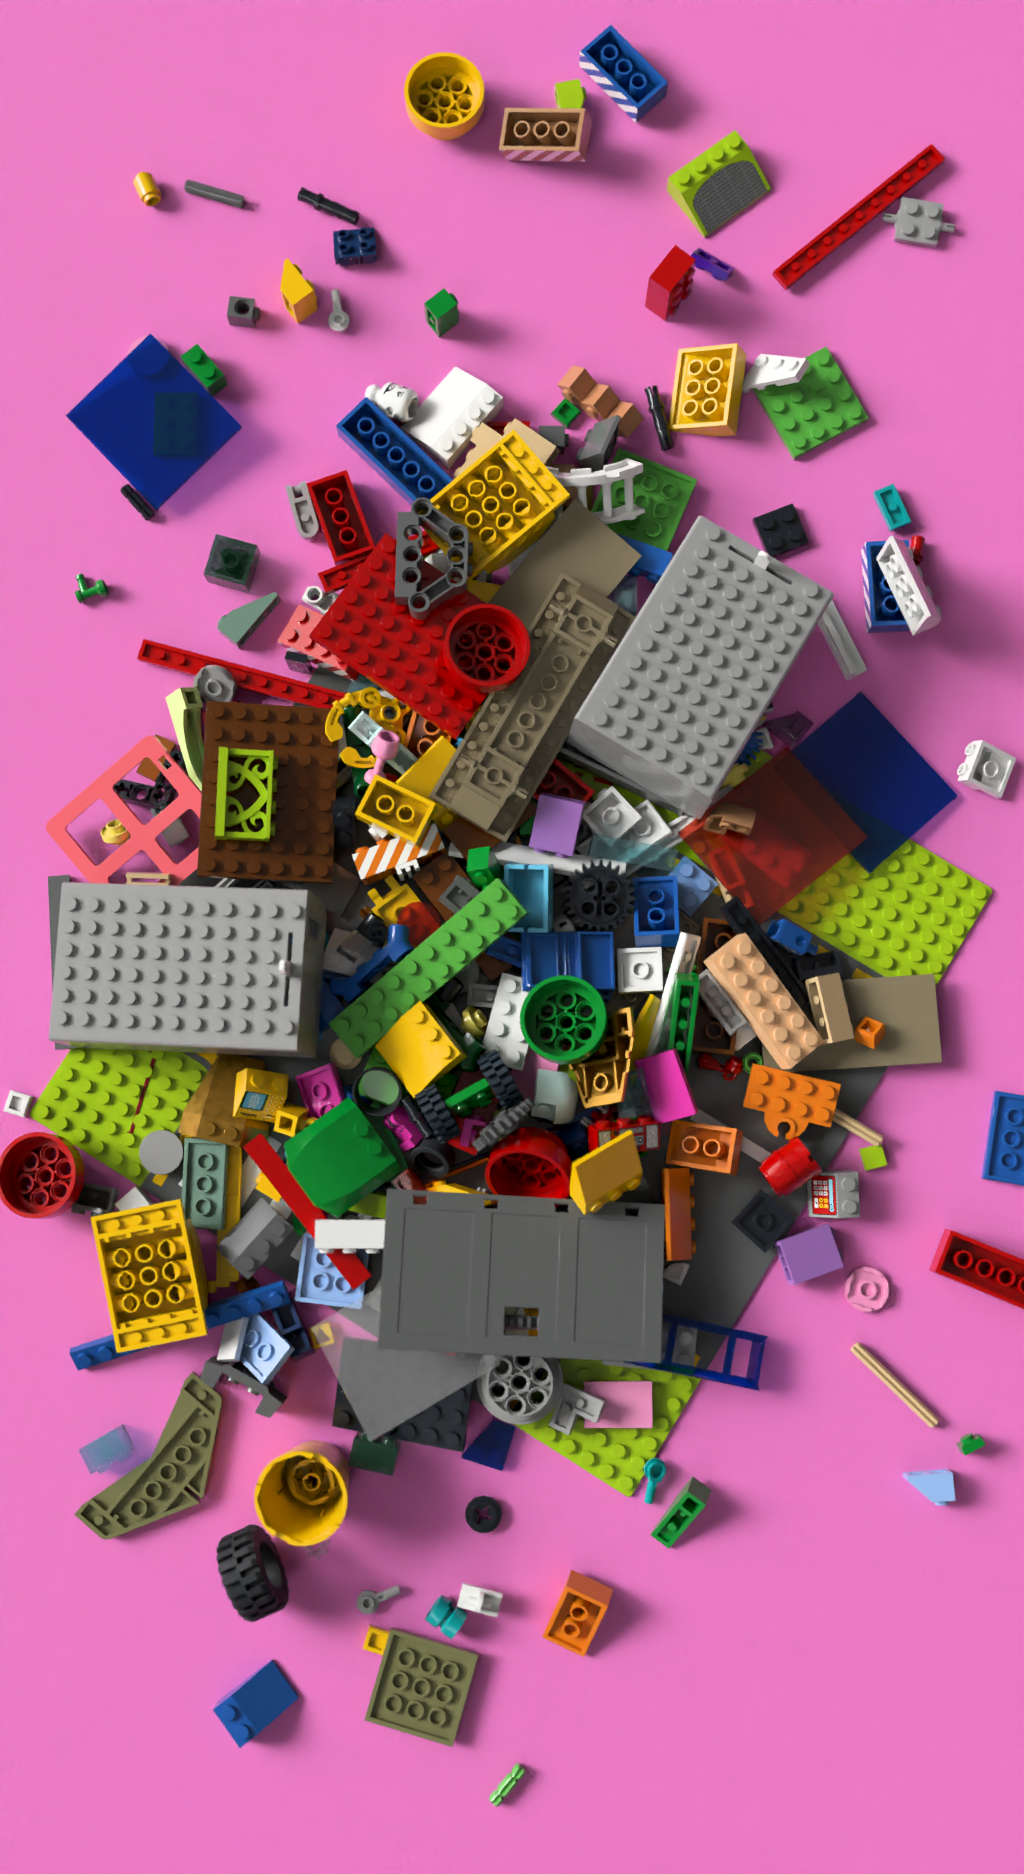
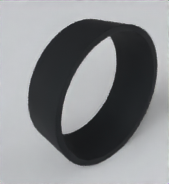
M372 1067L362 1072L354 1081L352 1088L353 1100L358 1108L365 1114L376 1117L385 1116L394 1111L399 1105L402 1095L398 1077L394 1072L384 1067ZM379 1070L386 1072L397 1082L399 1093L391 1105L384 1108H374L362 1100L359 1093V1083L363 1075L369 1071Z

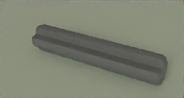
M189 179L186 180L184 185L187 193L238 208H243L245 203V197L234 192Z

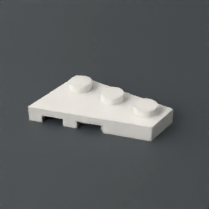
M760 354L743 380L742 393H748L752 388L762 390L766 388V385L771 384L781 386L799 382L810 363L805 358Z

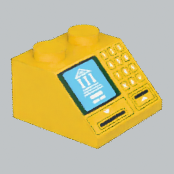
M246 1068L238 1072L233 1117L275 1123L277 1111L283 1107L287 1098L289 1075Z

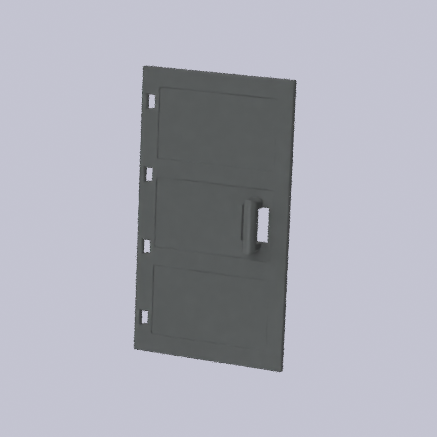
M387 1189L377 1349L661 1363L665 1205L608 1201L597 1212H590L584 1215L573 1199ZM413 1196L428 1197L427 1205L413 1204ZM484 1200L498 1201L497 1209L484 1208ZM554 1204L569 1205L568 1213L555 1212ZM625 1208L639 1209L638 1217L625 1216ZM505 1307L539 1308V1316L504 1314ZM504 1328L538 1330V1337L503 1335Z

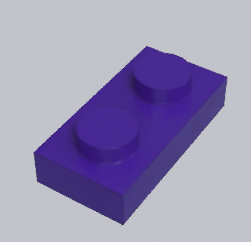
M701 248L695 250L691 257L696 259V268L712 273V276L719 281L729 279L735 268Z

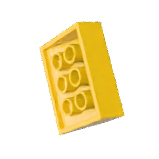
M738 343L679 349L668 424L669 431L716 437L736 435L747 354Z

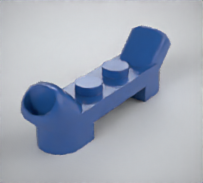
M391 924L388 930L387 945L376 950L372 954L373 958L368 962L359 965L356 969L357 972L352 977L334 976L330 980V992L335 996H344L349 1005H351L369 989L366 984L392 960L393 962H401L415 949L409 941L410 928L407 925Z

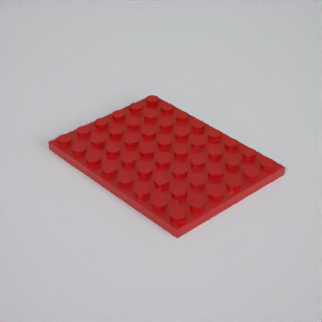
M385 533L310 633L309 638L456 740L489 693L467 689L451 676L443 658V643L448 626L458 613L468 607L486 603L466 590L464 593L454 595L436 607L426 619L418 620L412 617L409 605H396L397 540ZM410 556L407 560L415 561L418 557ZM424 559L423 565L419 570L421 572L422 588L418 592H421L445 575ZM409 577L406 581L413 583L417 578ZM419 602L414 607L421 609L426 604ZM483 630L479 632L480 635L483 637L490 636V634L487 631ZM467 640L460 641L462 646L468 647L471 645ZM504 642L498 643L499 647L502 649L509 648V646ZM480 652V653H479V656H480L481 658H484V659L489 658V654H488V653H486V652ZM466 661L459 662V665L463 668L470 667ZM498 664L500 670L505 669V664ZM485 673L478 674V677L482 680L489 679Z

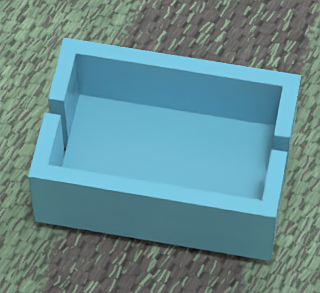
M504 864V882L530 911L526 917L508 932L548 933L553 931V864Z

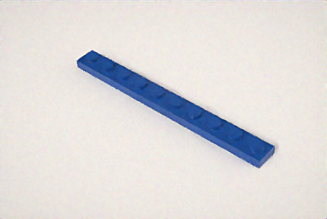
M283 1280L209 1303L208 1308L204 1310L207 1329L289 1304L291 1298ZM112 1334L72 1347L69 1354L79 1371L154 1346L117 1353Z

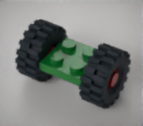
M497 1050L476 1060L487 1081L484 1078L446 1100L443 1099L435 1084L414 1095L442 1145L462 1134L455 1119L466 1118L477 1107L480 1106L482 1108L489 1105L492 1099L495 1098L493 1092L503 1110L524 1099Z

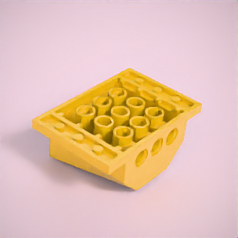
M513 429L431 498L430 501L434 508L453 522L464 525L468 530L469 542H473V556H469V563L473 564L472 577H468L469 583L483 570L489 574L509 565L540 539L555 519L553 511L568 500L570 494ZM420 510L418 512L420 515L428 513L427 510ZM421 526L447 557L449 545L430 530ZM456 535L452 539L460 541L463 537ZM459 556L452 558V561L454 562H460L462 560V558Z
M182 1198L91 1217L117 1353L207 1335L208 1329L204 1310L208 1308V1280L199 1236L191 1218L186 1219Z

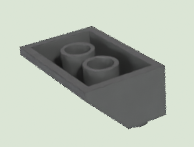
M261 1197L219 1243L216 1249L245 1278L249 1279L290 1234L294 1226Z

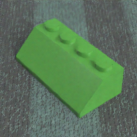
M374 1046L364 1071L372 1067H384L394 1072ZM374 1070L365 1073L361 1078L359 1093L365 1096V1098L389 1106L396 1100L399 1087L391 1075L383 1071ZM446 1074L434 1083L444 1100L452 1097L458 1079L455 1075ZM399 1079L401 1084L402 1099L406 1095L410 1094V1092Z

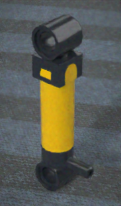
M369 911L356 930L369 941L374 942L380 948H384L387 945L389 926L382 918ZM454 977L436 994L444 1001L452 1004L465 985L458 978Z

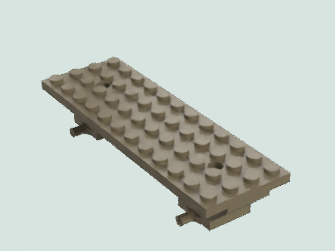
M562 572L527 630L530 639V654L524 671L511 686L489 694L428 798L505 843L568 737L576 714L636 617L582 582L579 583Z

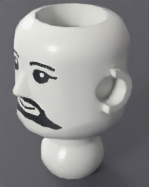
M388 382L382 389L378 385L372 384L368 386L365 397L375 405L378 404V408L388 418L400 422H409L417 412L419 399L413 389Z

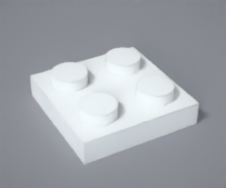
M662 947L617 949L619 994L664 992Z

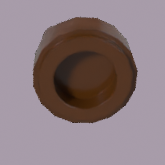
M252 1276L249 1279L241 1278L235 1285L238 1294L260 1287L258 1281Z

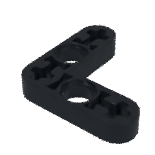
M170 752L169 754L175 761L181 760L178 764L185 771L186 765L182 752ZM165 759L163 765L166 769H168L172 765L167 759ZM161 771L155 786L128 780H120L114 786L116 792L126 803L156 810H164L173 802L177 792L172 784H164L166 777ZM124 787H125L126 790L128 791V792L122 791L121 793H119V790H123ZM140 791H147V795L143 799H137V794ZM163 796L165 797L164 800H160V802L157 801L158 799H162Z

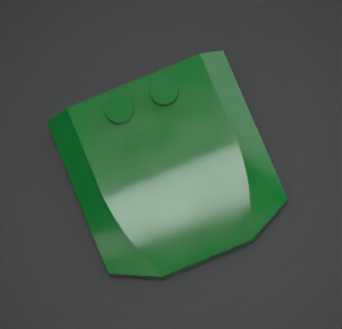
M349 1097L284 1143L287 1169L315 1207L330 1213L336 1218L401 1171L394 1156L358 1106Z

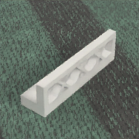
M831 600L818 625L846 681L865 673L867 668Z

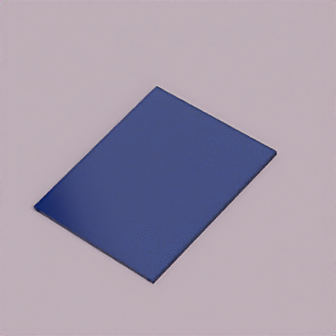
M151 333L66 415L156 511L242 428Z
M862 692L857 693L853 699L772 768L868 874L872 873L876 867L958 796Z

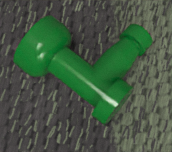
M84 574L75 576L79 590L75 591V595L80 604L85 599L98 594L102 597L109 595L108 588L103 579L97 580L95 586L88 589Z

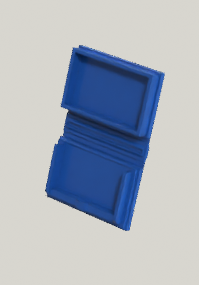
M521 932L522 992H530L543 980L561 975L580 978L591 984L597 992H614L613 932Z

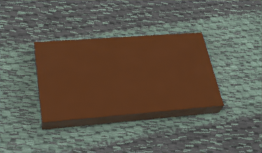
M531 800L512 833L536 815L537 807ZM462 817L443 830V834L467 862L469 849L487 846L493 849L502 842Z

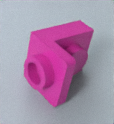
M470 1115V1119L465 1118L459 1145L469 1147V1142H474L476 1130L472 1129L473 1125L486 1127L487 1123L483 1122L484 1117Z

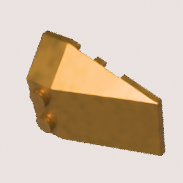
M633 1007L612 1011V1015L608 1016L609 1024L606 1037L599 1049L581 1062L568 1064L570 1070H573L577 1079L576 1086L585 1108L624 1102L635 1033ZM573 1020L563 1022L562 1028H570ZM584 1031L581 1034V1039H590L592 1031ZM564 1042L565 1044H567L565 1051L570 1050L572 1047V1042Z
M219 1054L185 1107L178 1132L243 1148L260 1133L268 1141L270 1133L269 1122L233 1117L237 1073L246 1068L265 1071V1061L237 1054Z

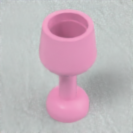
M388 730L378 732L371 747L373 754L377 757L375 767L368 770L364 776L368 784L371 783L375 774L386 779V775L382 772L385 761L395 758L399 748L400 739L394 732Z

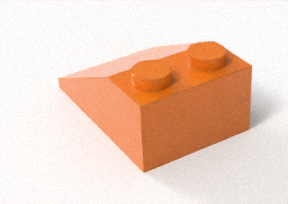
M673 1120L666 1164L737 1176L744 1132L736 1128Z
M571 1569L542 1638L584 1657L607 1610L613 1589Z

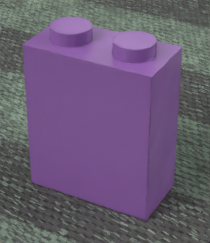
M542 792L539 795L529 847H533L534 851L539 853L555 852V855L561 858L573 856L586 801Z
M829 1224L812 1227L779 1239L774 1243L788 1285H796L844 1267L842 1263L844 1260L843 1254L836 1246V1235Z

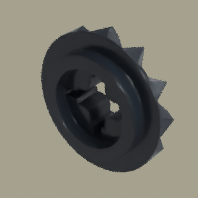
M483 1495L475 1497L468 1503L465 1517L467 1524L474 1531L479 1533L491 1532L501 1521V1508L494 1498ZM489 1506L487 1514L490 1518L484 1517L478 1522L480 1514L476 1509L484 1510V1508Z

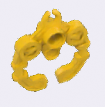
M373 687L347 693L343 699L332 703L333 707L328 714L325 724V734L330 742L341 739L343 737V729L338 723L340 715L345 713L343 710L348 705L354 707L359 703L363 709L370 710L368 716L383 729L397 734L400 739L399 743L404 745L406 734L402 730L403 716L408 714L411 708L406 706L405 709H401L398 699H389L381 696L380 692ZM386 708L393 712L392 719H388L385 716ZM346 747L339 754L346 765L354 768H374L377 757L372 755L367 758H361L352 747Z

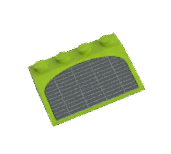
M734 130L668 177L666 191L705 238L768 193L771 187L749 146L738 132Z

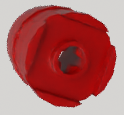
M797 1136L790 1139L788 1144L772 1152L770 1156L761 1162L762 1166L759 1167V1170L779 1197L782 1195L785 1197L796 1189L801 1188L813 1176L816 1177L822 1173L817 1162L814 1161L810 1152Z

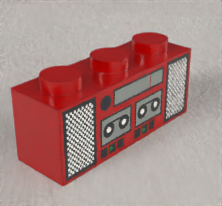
M640 1115L638 1119L634 1120L618 1118L616 1122L607 1120L596 1121V1124L588 1125L589 1152L598 1149L628 1130L633 1132L638 1152L660 1149V1122L651 1118L650 1115Z

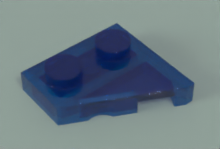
M494 1419L462 1453L461 1458L503 1471L516 1426Z

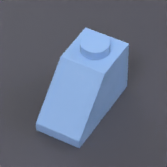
M950 1470L903 1472V1477L930 1501L935 1502V1505L943 1506L948 1505L949 1501H955L953 1473Z

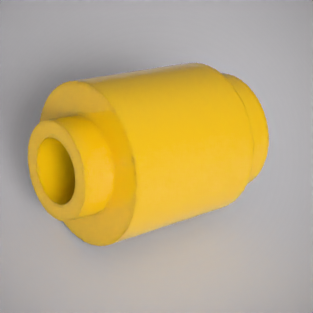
M147 172L138 173L133 183L141 201L146 206L158 204L161 200V193L153 175Z

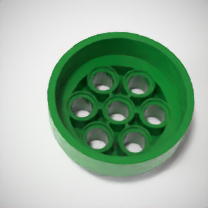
M561 975L543 980L528 993L521 1007L520 1026L526 1042L535 1053L552 1063L566 1065L587 1059L599 1049L608 1031V1011L603 999L591 984L574 976ZM572 997V1005L568 1007L563 1006L564 999ZM590 1008L593 1010L590 1017H582L584 1009ZM546 1009H554V1013L551 1017H543V1013ZM565 1020H573L570 1028H562V1023ZM547 1030H552L553 1036L549 1040H544L542 1038L543 1033ZM584 1031H592L590 1039H581V1034ZM564 1042H572V1047L570 1050H561V1046Z

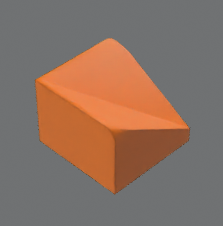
M867 1016L864 1017L854 1030V1040L872 1049H875L885 1036V1024Z

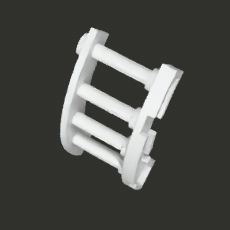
M627 458L603 466L604 470L591 472V468L571 469V473L559 472V468L547 467L562 486H575L577 488L578 502L585 508H587L586 487L588 485H602L603 511L593 512L592 514L604 524L633 520L638 515L645 513V508L635 505L633 498V478L635 475L643 472V464ZM624 479L625 505L612 509L611 484L614 481ZM563 504L553 511L555 519L550 524L551 526L563 514Z

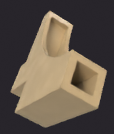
M516 418L513 422H509L506 425L503 436L482 422L471 433L472 438L470 441L476 447L468 452L466 462L456 470L454 479L513 429L547 467H550L560 450Z

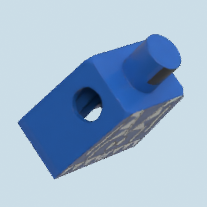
M785 919L772 921L766 932V935L775 947L791 955L800 956L805 953L813 958L818 951L819 946L810 942L812 934Z

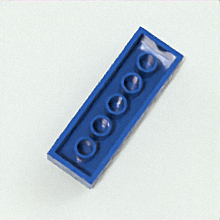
M367 397L336 425L338 436L411 506L414 500L423 497L430 500L453 481L446 472Z

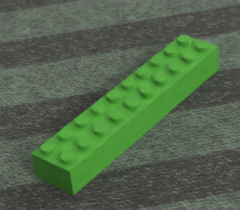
M497 878L329 1023L330 1027L356 1058L362 1057L383 1038L402 1015L419 1001L424 1003L526 917L530 911L504 880Z

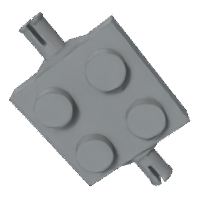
M902 197L899 211L896 215L884 212L882 222L894 224L895 242L931 248L936 247L938 235L941 231L953 234L955 224L943 223L942 211L944 204Z

